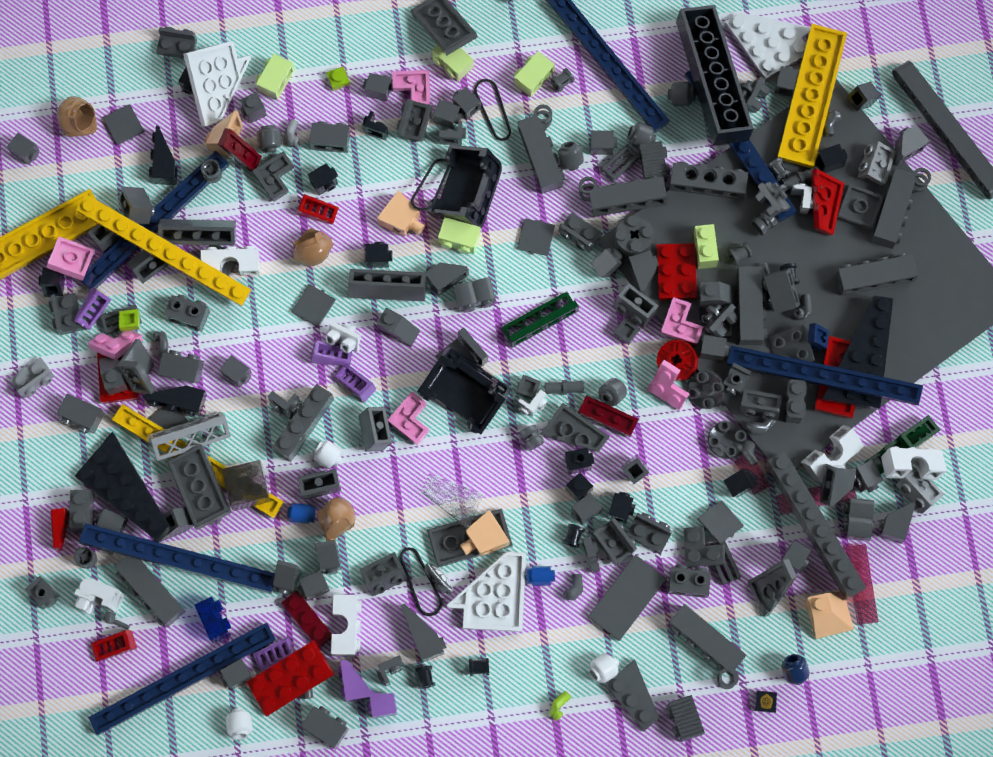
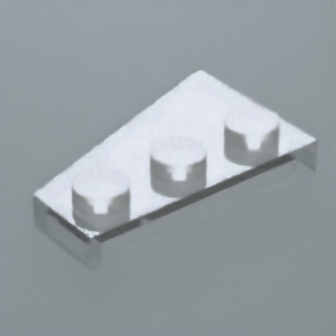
M430 473L421 492L466 529L471 526L483 498L482 493Z

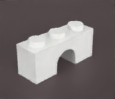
M245 246L244 249L225 247V249L217 250L216 247H207L206 250H201V261L222 272V267L226 262L235 261L239 264L241 276L260 275V253L258 248L255 249L254 246Z
M843 425L829 437L834 445L833 452L829 456L814 450L801 461L813 480L823 483L826 464L845 465L851 457L856 456L864 447V444L853 428Z
M895 446L890 447L881 456L886 478H904L912 470V466L918 470L920 479L938 480L947 471L942 450H934L933 448L916 449L915 447L906 449Z
M333 595V616L342 617L348 621V627L344 633L332 634L331 655L333 657H357V652H360L361 641L357 640V632H361V620H358V612H362V600H359L357 595Z

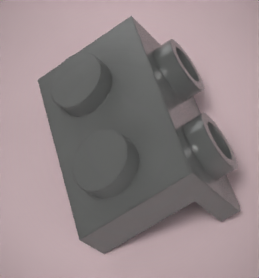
M407 99L402 106L403 115L397 124V135L423 142L433 106Z
M744 389L740 413L748 417L760 416L766 420H778L783 396Z
M271 391L267 396L272 410L279 416L283 414L289 419L296 414L302 405L298 395L295 393L288 402L274 391Z
M614 517L592 534L614 566L627 559L637 549L634 539L630 536L628 537L622 523Z

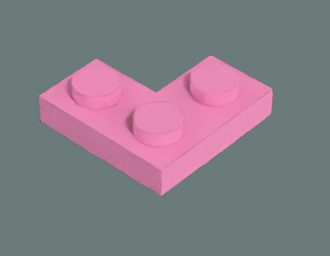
M429 70L392 71L393 91H411L413 101L430 105Z
M673 297L661 334L697 346L703 326L686 321L691 303Z
M132 330L122 332L115 339L101 333L89 341L88 345L89 349L116 360L127 352L135 339H140L141 342L143 339L141 334Z
M664 360L647 390L680 410L689 393L674 384L681 370Z
M411 392L390 416L388 423L418 445L429 432V429L416 419L427 403L414 392Z

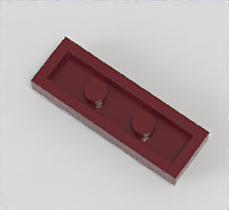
M229 128L224 129L217 145L249 172H253L258 167L262 156Z
M587 395L578 411L579 415L630 438L639 420Z
M297 590L281 602L312 641L315 640L319 648L332 639V633Z

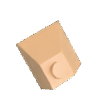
M233 111L214 126L211 133L207 134L205 143L208 151L213 153L217 151L220 155L229 158L230 155L217 144L225 128L231 129L239 136L243 124L238 111Z
M841 592L824 593L808 597L805 600L815 639L854 630L847 603Z

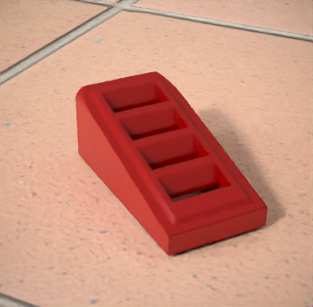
M304 194L296 214L333 225L339 207ZM306 203L310 204L308 210L304 209ZM314 205L317 206L315 213L312 212ZM321 207L324 208L322 215L319 214ZM328 209L332 210L329 218L326 217Z
M67 508L51 509L53 547L57 551H62L70 515V511Z
M124 630L91 643L96 662L137 649L131 630ZM116 639H118L120 649L117 647ZM107 642H110L112 652H110ZM101 644L103 645V649H104V652H105L104 655H102V652H101V648H100V645H101Z

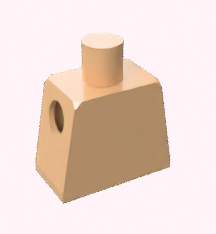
M397 191L377 217L380 226L402 236H406L410 230L419 235L425 225L418 221L420 211L415 209L400 191Z
M489 510L466 530L469 540L460 546L466 555L476 549L480 557L510 545V541Z

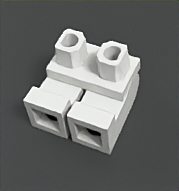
M86 578L80 583V590L76 589L74 593L78 596L74 607L91 615L95 606L101 607L103 605L110 611L117 613L125 595L114 587L91 578Z

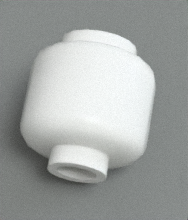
M329 440L320 441L312 453L315 455L314 461L326 469H330L332 466L337 467L342 460L340 456L341 449Z
M605 653L601 654L590 662L589 674L595 682L606 683L618 675L619 663L614 656Z
M242 708L233 709L226 716L227 734L235 740L247 738L253 731L251 714Z

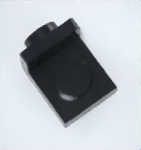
M370 111L369 115L365 116L362 124L365 134L386 140L388 137V127L381 122H374L375 114L373 111Z

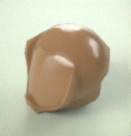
M77 96L68 97L60 104L57 110V119L64 135L75 137L93 135L97 130L95 110L91 104Z
M313 228L306 230L300 239L292 242L294 246L293 259L303 266L321 264L326 260L334 245L332 239L322 231Z
M341 497L331 499L324 508L317 512L326 541H336V538L354 527L356 519L355 510L349 501Z

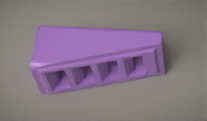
M92 287L74 321L90 330L111 299ZM88 309L93 312L92 315L87 313ZM83 316L89 318V321L83 320Z
M315 340L310 362L350 366L352 351L347 354L340 349V345L334 344L331 346L326 342ZM342 353L345 354V359L341 358Z
M343 366L334 375L338 382L362 402H365L376 391L373 382L351 366ZM350 371L351 373L344 380L343 377Z
M287 637L253 655L260 672H263L294 653L295 649L290 638ZM286 645V648L289 652V654L285 655L284 650L282 648V646ZM275 649H279L281 658L278 659ZM268 652L272 653L275 661L271 662ZM261 655H264L267 661L265 666L260 657Z

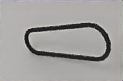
M482 79L475 85V95L480 100L477 93V87L480 83L487 81L494 85L509 131L507 137L499 138L496 135L482 102L481 109L494 137L500 141L507 140L511 136V128L498 87L494 81Z
M436 159L431 164L411 198V205L415 209L425 211L432 208L450 169L448 164L432 204L426 208H419L413 201L435 163L438 161L446 162L445 159Z
M410 547L405 548L400 553V561L403 566L404 572L408 578L407 580L411 588L413 597L415 599L417 608L425 616H434L437 613H439L442 608V599L432 579L427 575L439 599L440 604L439 608L434 613H426L421 609L409 574L407 572L405 563L403 561L404 552L408 550L415 552L423 570L426 567L416 549Z

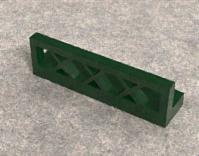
M566 291L504 325L501 329L513 348L577 313L579 305L575 300H572ZM566 298L568 304L557 308L558 302ZM546 308L554 310L545 317H541L542 310ZM530 317L537 319L534 323L524 326L526 319ZM513 326L521 328L512 335L508 332V329Z

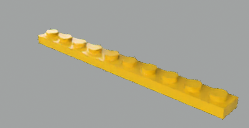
M87 194L84 195L76 208V211L241 307L251 292V289Z
M124 404L120 406L112 418L113 422L148 443L147 435L165 430ZM179 438L175 445L182 448L186 446L187 442ZM166 443L157 445V448L164 453H167L170 447ZM208 456L222 488L274 519L284 501L271 493L268 494V491Z

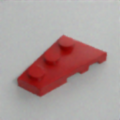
M813 169L814 229L830 236L834 234L844 182L818 169Z

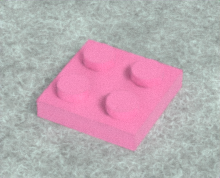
M58 237L46 268L83 281L95 249Z

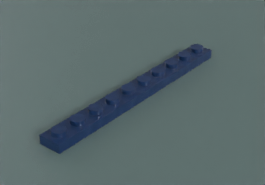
M546 0L646 124L653 127L654 133L669 124L670 120L576 5L571 0Z
M689 70L685 73L684 77L692 86H695L691 71ZM750 139L745 142L729 144L758 190H760L758 186L761 183L771 182L774 184L776 182L779 185ZM788 197L785 200L791 208L776 216L779 222L796 214V209ZM767 200L766 203L770 206L771 203Z
M217 151L206 159L217 161L222 172L229 166V163ZM201 165L154 207V215L151 217L149 224L140 225L156 234L160 219H172L210 183L205 180L201 172ZM121 237L87 269L82 282L89 289L92 287L97 289L140 248Z
M732 345L727 361L728 366H732L735 363L751 371L794 380H804L808 383L919 406L923 391V385Z
M87 523L84 525L79 544L272 594L275 576L273 572Z
M266 622L88 717L96 735L99 736L277 640Z

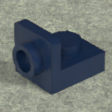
M817 323L809 324L807 336L812 351L827 349L829 330Z

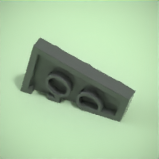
M564 403L561 404L540 433L543 436L582 448H588L596 452H600L610 438L609 435Z
M789 558L747 581L763 617H767L772 613L797 578Z
M634 659L617 676L606 683L605 687L638 726L645 731L659 719V716Z

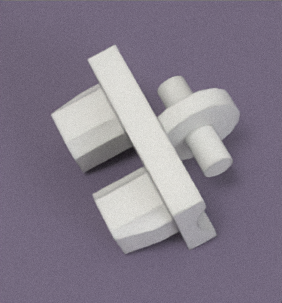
M331 322L325 342L331 346L336 343L340 344V349L347 354L351 351L357 353L360 350L359 342L361 335L355 332L356 327L352 324L346 328Z

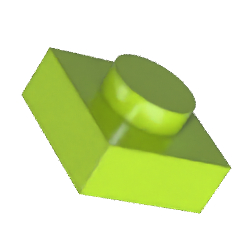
M344 66L326 72L333 91L350 85Z
M138 309L119 311L120 331L140 329V312Z

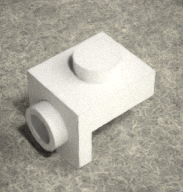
M802 183L793 185L791 195L801 196L799 214H807L809 209L813 208L812 187Z
M540 390L530 404L520 398L517 401L518 409L525 415L530 414L534 416L538 409L541 411L547 404V394Z

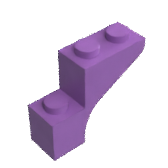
M340 661L341 666L337 667L339 678H343L344 685L340 686L341 697L345 698L347 703L370 699V702H367L368 714H372L373 718L397 715L394 693L381 694L372 691L349 661Z

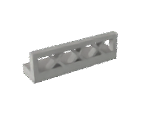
M217 412L147 435L152 445L155 458L159 461L184 453L200 444L205 446L229 438L231 435L225 415ZM222 424L225 433L218 436L213 434L215 426ZM203 431L207 433L203 441L198 442L194 440L197 432ZM185 437L189 439L185 447L180 448L175 445L179 438ZM163 443L170 445L167 453L159 455L157 445Z

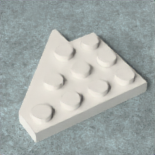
M741 12L725 21L724 24L761 77L766 79L765 81L779 74L781 66H792L802 60L806 46L803 38L807 37L810 31L808 26Z
M233 41L183 54L202 127L221 122L251 59L250 55L237 58Z
M504 553L447 604V609H464L463 629L522 632L526 553Z

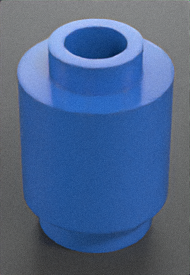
M292 503V507L288 506L287 518H290V522L314 523L316 507H311L309 504Z
M532 566V568H527V584H532V586H551V583L555 582V570H551V566Z

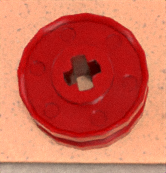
M672 340L660 348L656 361L658 369L664 360L680 369L681 371L675 381H683L694 375L698 368L699 358L697 352L690 344L682 340ZM679 357L682 362L675 365L674 358L677 359Z

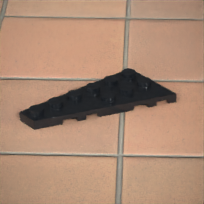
M874 295L838 368L884 377L893 298ZM832 387L827 388L821 400L879 410L881 407V398Z
M111 432L77 472L75 477L160 543L172 527L147 489L135 466L130 461L118 438Z

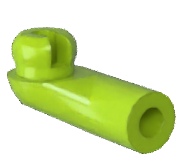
M564 691L554 699L551 705L549 716L553 717L555 721H558L563 716L559 709L571 699L567 691Z

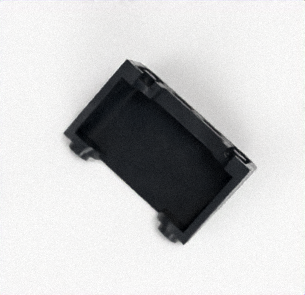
M450 144L445 160L451 169L441 198H437L433 207L427 210V212L436 218L444 220V217L482 228L501 176L502 164L488 148Z
M448 347L417 392L426 401L438 399L467 419L468 429L471 432L481 435L511 392V389L455 349Z

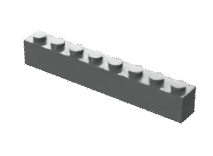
M784 451L769 459L765 466L845 601L863 592L866 589L865 584L787 453Z

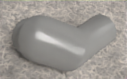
M295 119L290 120L285 133L287 144L297 147L300 143V138L295 137V131L299 123Z

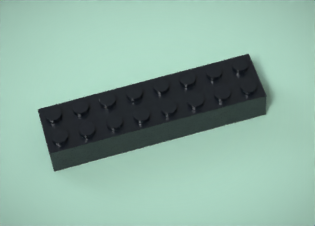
M709 5L680 9L676 24L713 146L749 141L754 128L716 6Z

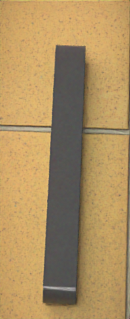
M908 60L893 69L892 75L983 195L991 200L993 198V166L911 61Z

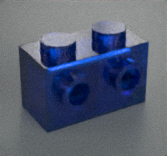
M211 596L194 604L206 633L213 644L231 635L229 629L232 627L228 618H224L221 613L224 609L219 599L216 600Z

